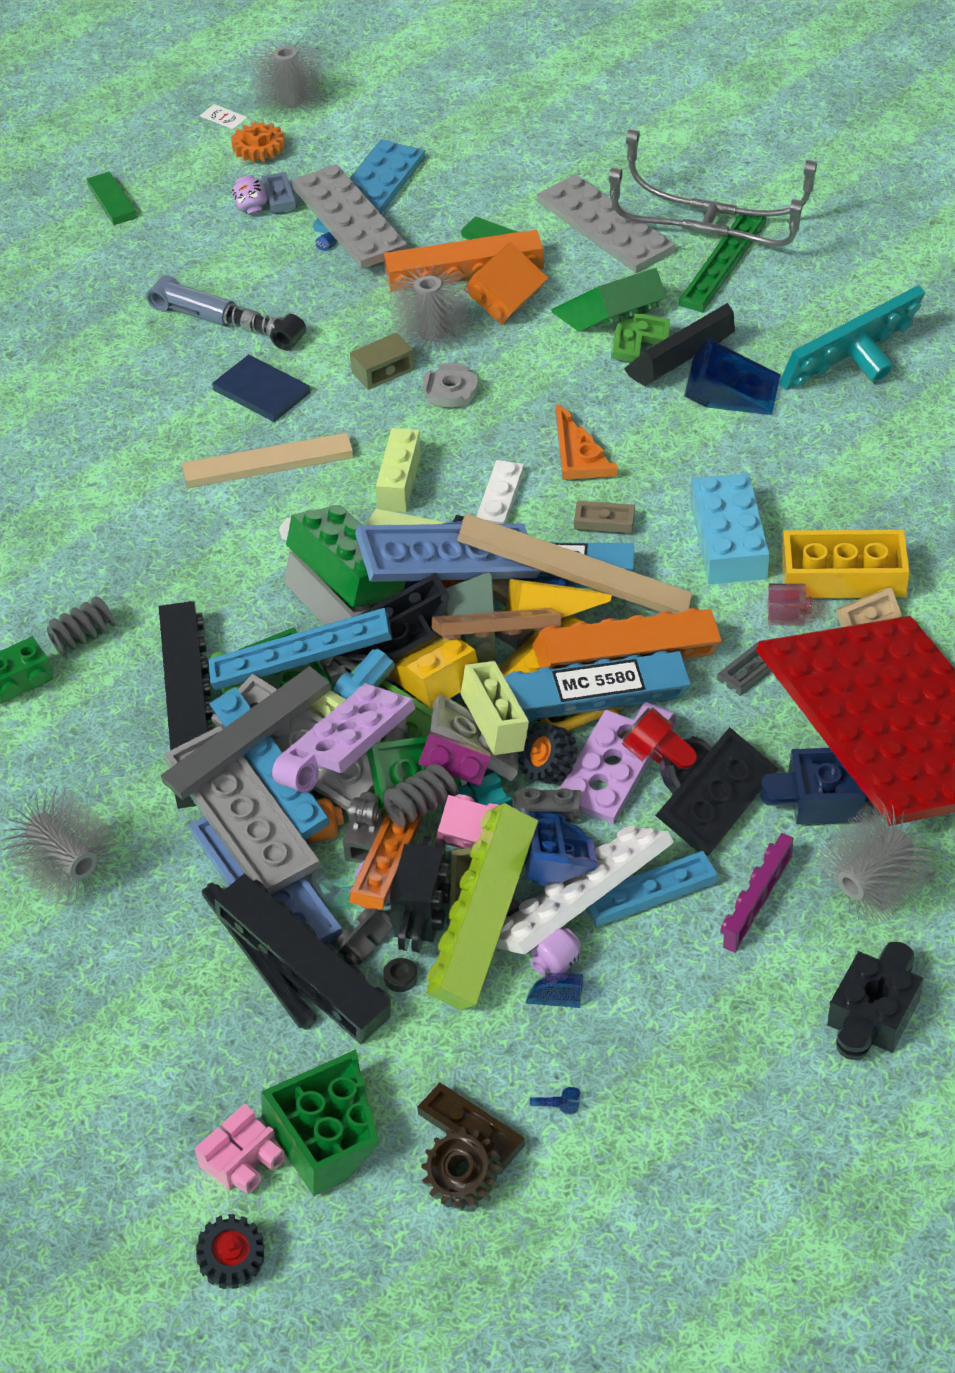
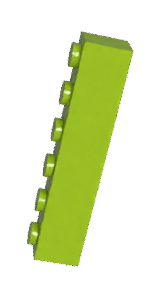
M505 803L489 809L484 814L480 824L481 828H483L480 838L475 842L470 852L472 861L469 870L464 873L460 881V888L462 890L459 899L453 904L449 912L450 925L438 944L440 953L437 962L432 965L427 976L429 985L426 994L460 1010L477 1004L538 820Z

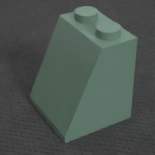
M489 572L445 588L450 597L444 616L494 612L492 575ZM491 632L489 637H475L472 633L461 634L460 639L475 649L479 663L496 662L495 632Z

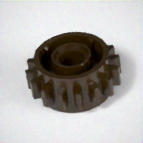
M461 1127L459 1133H454L450 1129L446 1130V1136L442 1139L436 1137L432 1150L426 1149L425 1151L428 1159L427 1163L421 1165V1168L427 1172L428 1176L423 1179V1183L428 1187H433L429 1194L436 1200L441 1198V1204L449 1208L454 1202L455 1208L460 1211H464L466 1204H470V1206L476 1209L478 1208V1201L483 1198L489 1201L491 1199L490 1191L500 1186L496 1179L497 1175L503 1173V1169L497 1165L496 1161L500 1160L502 1156L496 1150L491 1151L495 1143L489 1138L483 1140L484 1135L478 1130H475L472 1135H470V1131L465 1127ZM463 1161H468L469 1168L463 1176L457 1177V1166Z

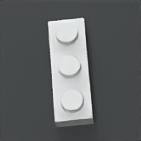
M496 460L476 517L496 524L507 523L524 473V464Z

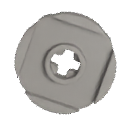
M444 363L439 365V370L433 373L429 370L425 374L423 379L424 394L427 397L428 403L432 406L465 408L471 404V400L478 393V377L475 372L474 374L471 373L469 367L464 364Z

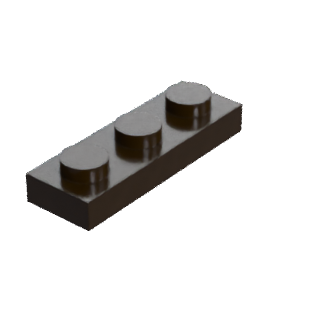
M441 1082L417 1106L418 1115L445 1133L449 1129L454 1133H459L460 1128L465 1127L470 1131V1135L475 1130H478L484 1135L483 1140L486 1138L492 1140L495 1145L491 1151L496 1150L501 1154L502 1158L496 1162L503 1171L525 1147L524 1137Z

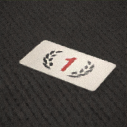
M215 104L200 115V117L230 129H234L247 118Z

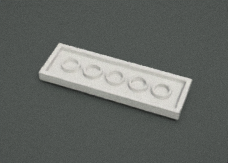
M628 826L617 833L618 837L595 849L597 858L596 869L562 883L551 882L550 885L544 887V892L536 898L524 901L519 905L517 912L510 917H506L496 948L524 955L556 929L564 926L672 845L674 842L669 831L638 828L635 826Z

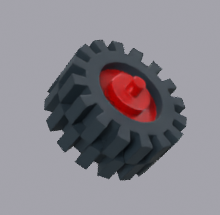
M228 1214V1219L223 1220L221 1215L216 1217L214 1224L208 1222L205 1225V1231L200 1232L198 1244H196L197 1265L200 1267L202 1276L206 1275L210 1284L219 1283V1288L226 1289V1285H232V1289L239 1288L240 1283L244 1282L245 1285L250 1283L251 1277H256L260 1272V1266L263 1265L264 1261L263 1236L261 1232L258 1233L254 1222L251 1225L247 1223L248 1218L241 1216V1219L238 1220L235 1219V1214Z

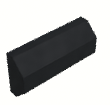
M728 303L724 304L649 348L626 366L624 370L634 381L647 386L734 333L735 324L732 308Z

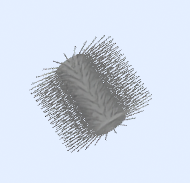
M285 36V46L282 45L281 47L280 45L279 48L276 47V50L268 51L273 54L265 52L252 53L265 54V56L261 57H268V59L260 60L262 62H255L259 64H253L258 65L255 67L261 68V70H257L259 73H254L259 74L255 76H260L257 78L264 79L260 81V84H255L261 85L254 86L255 90L261 89L257 87H263V89L266 88L264 93L268 94L256 96H263L259 98L269 100L271 99L269 97L274 95L271 101L265 100L262 102H269L267 104L269 106L277 103L276 107L282 104L280 111L285 106H287V109L289 107H294L295 109L296 106H299L306 111L300 104L310 102H305L304 100L311 101L309 99L322 97L316 96L315 92L320 93L318 88H323L318 87L321 85H316V82H319L317 77H324V73L317 74L322 76H316L315 73L318 72L315 69L323 68V64L316 65L321 67L312 66V63L317 62L314 60L322 58H315L321 56L311 57L313 55H306L305 52L301 53L310 50L307 48L300 51L302 48H305L304 45L298 50L294 46L291 47V43L287 46ZM313 100V101H311V102H314V101H315V103H317L316 101H326V100Z
M430 266L429 276L426 275L425 270L424 277L422 275L420 278H417L416 275H413L417 280H409L410 282H407L414 285L403 283L402 285L390 286L407 287L398 290L396 288L402 287H395L393 291L399 292H391L402 294H389L396 295L393 297L398 298L395 300H399L395 301V303H390L394 305L393 308L399 307L397 312H391L396 314L393 316H400L398 321L392 322L403 325L400 326L399 330H394L398 333H401L399 331L410 330L405 335H401L403 339L408 336V333L417 332L414 337L409 338L411 339L409 342L413 341V338L416 339L421 336L417 339L419 341L414 347L423 340H426L425 343L430 341L432 352V341H434L436 349V341L439 344V340L442 339L445 343L446 341L443 338L445 336L449 337L447 339H453L450 337L453 335L446 333L457 335L458 333L471 332L469 330L466 332L453 331L455 329L464 328L463 330H466L468 328L462 326L472 327V325H458L466 324L463 321L467 318L461 317L472 318L462 313L466 309H461H471L470 307H464L468 306L465 302H460L464 301L460 299H467L463 297H469L465 295L467 292L461 293L462 291H458L468 287L461 285L463 287L458 286V289L451 288V286H456L454 283H447V281L452 279L449 277L441 282L446 277L441 279V276L438 278L436 275L431 276Z
M45 793L42 813H39L37 801V815H34L32 812V815L30 814L32 819L24 815L29 820L28 823H22L25 824L26 828H9L10 830H25V833L7 839L21 838L18 841L25 837L27 839L13 846L9 845L6 849L13 847L17 849L19 846H22V849L12 856L15 859L16 856L24 854L17 864L24 865L27 863L25 865L27 867L24 870L27 874L34 871L29 876H32L34 880L35 878L36 880L41 879L40 890L43 887L45 888V884H49L48 893H50L52 889L54 890L59 885L57 893L60 897L68 882L67 898L69 899L71 884L75 880L72 889L76 882L77 899L80 880L83 879L85 892L84 879L88 877L92 884L89 878L90 874L92 873L98 877L93 872V870L99 871L97 870L99 868H96V864L113 863L97 862V860L115 853L100 855L103 853L101 852L96 855L97 852L103 850V847L108 848L105 845L99 847L103 844L101 842L108 837L106 835L99 838L105 832L103 831L105 827L100 825L96 829L99 825L98 820H100L98 817L95 822L93 820L90 823V815L86 812L81 814L86 808H83L82 804L74 808V806L72 807L73 804L70 803L63 809L65 804L63 805L65 802L63 795L60 806L56 807L54 811L55 794L52 796L53 801L50 812L47 813L50 804L46 811Z
M894 808L892 828L888 825L886 815L885 818L883 817L884 824L882 823L884 828L880 826L878 819L877 821L875 820V817L872 818L868 815L869 819L866 817L867 820H865L860 815L865 823L862 825L858 822L859 827L854 822L857 828L851 823L856 831L853 833L849 830L850 834L846 831L848 836L844 834L847 838V841L844 842L845 844L841 846V842L835 837L839 843L836 846L839 851L833 847L829 850L832 852L830 854L836 857L837 860L835 861L829 853L826 855L838 867L820 853L827 860L826 862L835 867L831 868L828 866L826 869L838 874L831 873L836 877H822L837 880L839 883L822 886L834 887L839 885L841 890L838 892L843 890V893H846L845 896L848 895V898L850 897L849 911L851 898L855 899L857 915L859 913V903L861 905L860 900L864 904L866 913L867 911L870 913L867 904L872 912L874 911L869 901L873 904V907L877 908L879 913L881 910L877 907L876 903H878L880 908L883 906L885 911L886 909L890 911L886 906V903L889 902L888 900L891 901V905L897 901L902 906L896 897L900 895L903 898L901 892L906 897L903 893L904 891L908 894L904 889L905 886L907 889L909 887L912 890L911 886L913 884L916 885L913 881L915 877L923 885L924 883L920 880L919 877L921 876L919 873L924 872V869L931 874L923 866L919 868V865L913 861L918 862L916 859L922 861L925 859L915 855L914 852L916 851L914 850H930L913 846V843L920 842H912L910 840L914 836L908 837L911 832L906 835V832L901 831L902 820L900 829L897 828ZM836 852L838 853L837 855H839V856L842 858V860H840V859L836 856V854H835Z

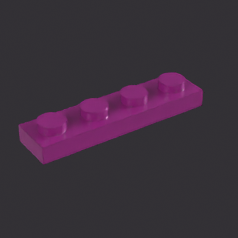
M781 833L775 844L770 843L764 854V863L761 868L755 867L750 877L748 890L740 892L735 903L736 910L732 916L728 914L722 923L720 933L724 934V949L736 953L791 860L794 837Z

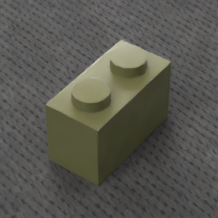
M397 332L350 352L352 373L367 390L415 370L413 349Z

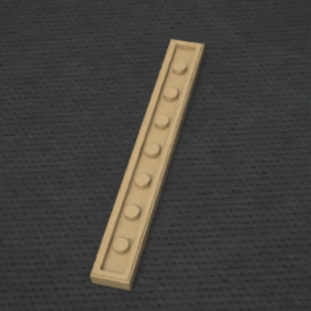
M465 513L457 541L658 612L670 611L673 614L689 609L692 592Z

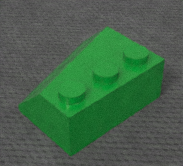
M653 268L598 286L551 309V311L579 332L601 323H605L606 326L620 321V316L623 315L625 319L633 317L634 314H640L639 309L642 308L644 313L659 307L658 302L666 299L667 295L657 268Z
M356 1049L262 1091V1119L267 1127L269 1126L274 1129L275 1139L313 1197L345 1182L379 1145L371 1107L368 1104L363 1075H361L358 1064L359 1059Z

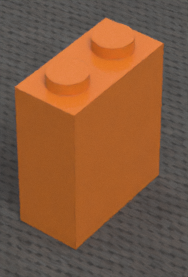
M509 242L472 276L465 286L468 288H464V290H469L466 292L470 297L478 302L492 318L503 325L540 290L548 277L518 248Z

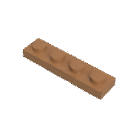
M552 608L432 617V629L442 636L443 639L448 640L460 639L461 634L472 633L475 637H489L491 632L502 631L503 634L516 635L521 633V629H532L534 632H540L548 626H561V614Z

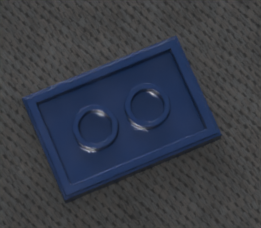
M249 354L212 383L215 392L273 422L278 420L310 393V386Z

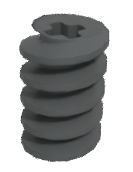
M95 596L91 598L90 603L83 602L80 605V609L74 607L70 609L69 614H60L59 620L56 618L49 620L47 632L56 650L64 656L66 655L65 645L75 650L77 649L76 639L85 645L87 644L86 634L96 639L97 628L106 634L108 633L106 624L109 623L114 627L115 622L106 603L101 598Z
M431 764L426 770H421L415 776L407 778L405 782L395 785V788L386 790L383 796L384 807L390 819L399 827L404 828L406 825L405 820L409 823H414L417 821V815L424 817L427 815L428 810H436L438 804H446L448 795H458V788L447 770L438 764Z

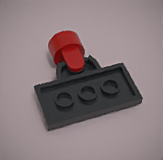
M647 708L621 738L623 741L622 745L642 762L649 756L653 761L661 765L660 773L663 782L673 795L655 816L697 852L704 851L705 855L708 856L761 792L764 775L776 773L779 768L730 727L712 747L703 739L695 736L683 740L671 730L673 724L655 708Z

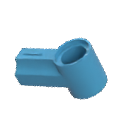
M373 649L352 674L345 673L338 679L333 692L347 699L365 683L379 687L395 668V664L384 652L379 649Z

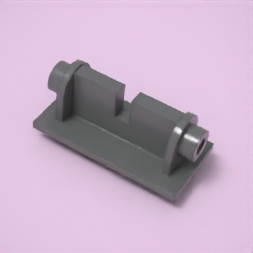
M535 788L517 790L514 808H525L529 811L560 812L566 817L567 822H575V819H581L582 815L580 806L582 792L581 790H570L567 788L558 790H538Z
M365 908L357 918L360 924L354 930L348 927L335 941L339 945L337 950L345 955L344 960L348 965H360L376 947L367 938L368 936L379 944L393 930L391 912L387 911L384 913L382 910Z

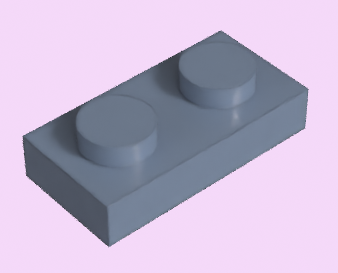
M286 172L261 176L271 213L296 209L295 198Z

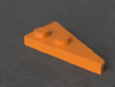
M555 405L562 479L617 476V464L615 462L610 463L606 459L604 450L594 443L593 438L582 426L578 427L572 421V415L567 409H564L561 405Z

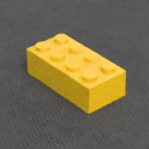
M783 530L781 557L785 599L863 598L888 587H892L896 598H906L909 565L904 530Z

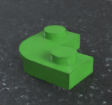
M634 314L633 318L618 323L613 335L611 358L633 362L640 356L641 342L656 345L669 337L670 319L646 314Z

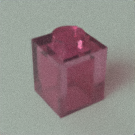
M769 583L767 598L768 625L804 626L805 614H811L812 607L811 596H806L805 584Z

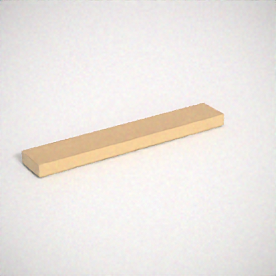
M341 433L182 462L186 487L193 488L353 458V451L348 433Z

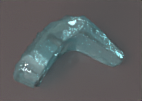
M324 870L315 871L311 874L310 885L329 911L340 913L355 905L349 903L350 891L353 886H335L328 879Z

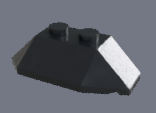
M434 573L359 614L385 608L389 617L391 640L340 654V656L362 662L373 649H379L395 663L437 640L439 634L432 629V617L445 615L450 597L437 574Z

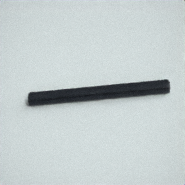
M211 882L202 890V896L216 914L215 898L223 890L218 884ZM220 919L298 1028L309 1029L316 1022V1016L292 983Z

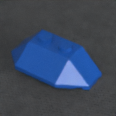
M529 811V816L538 820L524 862L526 879L539 885H550L551 882L562 883L596 869L597 858L592 838L576 825L567 822L566 817L560 812Z

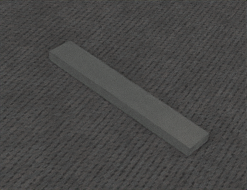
M310 666L160 775L162 782L182 800L328 693L331 690L330 682Z

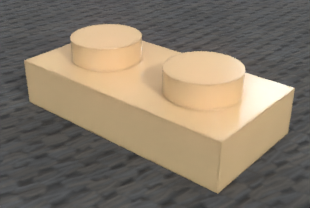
M892 587L884 588L835 609L841 627L894 619L902 616Z

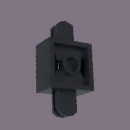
M424 837L422 846L404 844L390 894L394 937H398L399 950L407 951L410 939H412V952L420 953L423 941L434 942L436 931H442L445 911L442 910L444 903L449 904L450 884L447 883L450 874V863H445V839L437 838L434 848L431 837Z
M889 942L883 948L878 959L858 951L830 1001L827 1026L839 1030L836 1048L840 1055L846 1059L861 1060L866 1056L871 1045L893 1053L920 1001L924 978L911 973L914 963V952L905 943Z

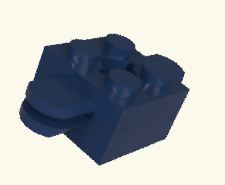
M830 748L791 749L788 773L765 774L762 779L760 793L762 801L767 806L793 805L796 824L857 822L854 818L858 816L862 820L860 815L863 816L865 802H870Z

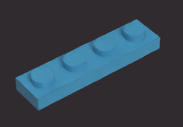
M700 851L626 878L586 908V911L595 927H599L713 885L718 881V874L704 851Z

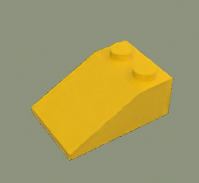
M510 579L505 611L552 608L561 614V618L607 603L611 601L612 595L596 590Z
M438 638L434 642L395 662V668L388 677L430 709H433V701L439 694L450 699L461 692L465 665L478 663L475 649L461 639L448 640Z

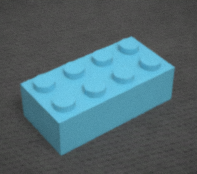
M749 473L691 478L690 504L708 584L768 579L769 551Z

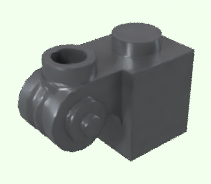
M363 792L360 797H354L347 808L350 822L343 839L345 861L355 863L365 861L385 816H381L378 806L379 798L373 793Z

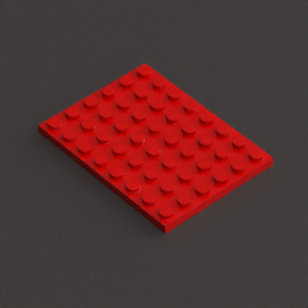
M911 616L759 641L756 652L876 809L878 807L882 815L885 812L889 826L891 824L893 826V808L896 825L901 824L902 814L903 823H907L913 820L917 821L955 812V668Z

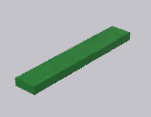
M739 214L729 229L758 235L766 224V217ZM731 235L724 236L679 298V306L703 313L753 241Z

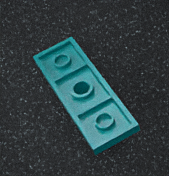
M917 285L793 350L779 384L785 390L793 386L800 387L815 374L818 376L823 375L829 370L830 366L849 356L872 383L885 378L892 371L894 364L876 342L883 343L894 332L907 330L913 324L912 319L920 309V303L926 292L920 285Z

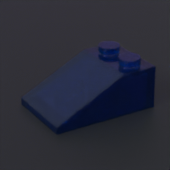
M708 338L693 358L684 397L706 408L771 415L781 374Z

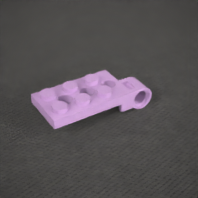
M365 683L276 759L272 769L274 781L293 790L307 793L317 783L319 776L318 765L338 773L344 772L415 710L413 699Z
M645 702L634 720L605 710L577 757L576 764H573L572 772L568 773L560 789L581 790L580 806L582 812L615 824L651 760L649 756L643 762L622 745L623 741L619 738V735L628 731L644 711L652 707L673 724L671 728L673 731L677 720L676 712L649 702ZM610 756H618L622 759L620 763L615 765L605 763V760ZM599 780L608 784L601 790H594L590 787L593 782Z

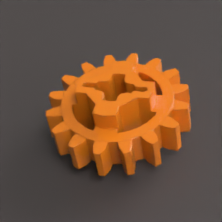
M263 121L261 123L252 122L249 127L242 125L243 130L236 129V134L232 135V150L236 153V157L242 156L243 161L252 159V163H255L256 160L265 162V158L274 159V154L280 155L281 149H285L284 132H281L280 127L274 128L273 123L267 126Z

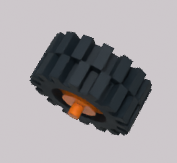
M548 723L533 725V730H527L526 735L528 738L525 740L524 751L518 752V754L523 755L522 758L518 759L519 765H523L521 771L530 779L548 784H557L559 780L563 781L567 778L565 773L570 774L573 769L570 767V764H576L577 758H573V754L578 753V748L572 746L577 743L576 739L571 737L572 733L565 728Z

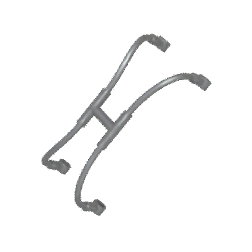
M628 130L626 144H628L627 160L629 161V168L635 181L645 190L658 197L690 205L691 208L707 211L702 222L690 219L678 220L647 217L628 213L618 203L623 169L611 167L609 173L610 199H612L614 210L621 217L642 223L681 226L682 229L726 237L731 235L769 246H786L795 239L796 233L799 230L802 208L807 203L814 188L817 161L806 160L804 167V195L801 200L792 199L790 207L778 210L738 208L737 205L675 196L649 185L640 177L635 165L640 131ZM717 212L729 215L741 214L762 217L789 214L790 234L783 240L768 239L729 229V226L713 224Z

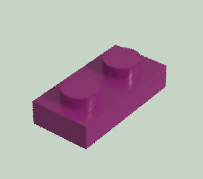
M430 731L418 764L425 767L431 764H438L447 770L451 776L480 786L490 761L491 753Z

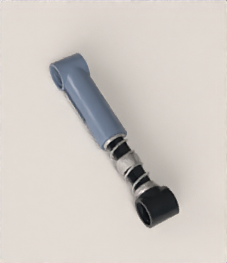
M169 275L162 276L146 293L148 303L155 310L164 312L167 309H171L222 326H228L233 322L235 327H241L256 334L263 332L266 337L271 338V341L277 348L285 351L291 350L306 333L307 329L304 321L295 314L289 313L283 318L272 317L269 319L268 315L262 317L260 312L248 308L244 311L240 310L239 306H236L235 302L180 285L174 277Z

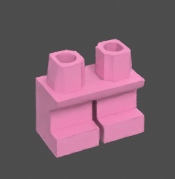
M243 1104L221 1124L222 1129L218 1127L194 1149L198 1165L201 1169L231 1191L236 1186L245 1193L250 1194L261 1181L260 1173L254 1168L262 1162L269 1169L276 1170L285 1162L286 1158L284 1150L276 1142L274 1129L269 1126L266 1128L255 1118L254 1111L246 1104Z

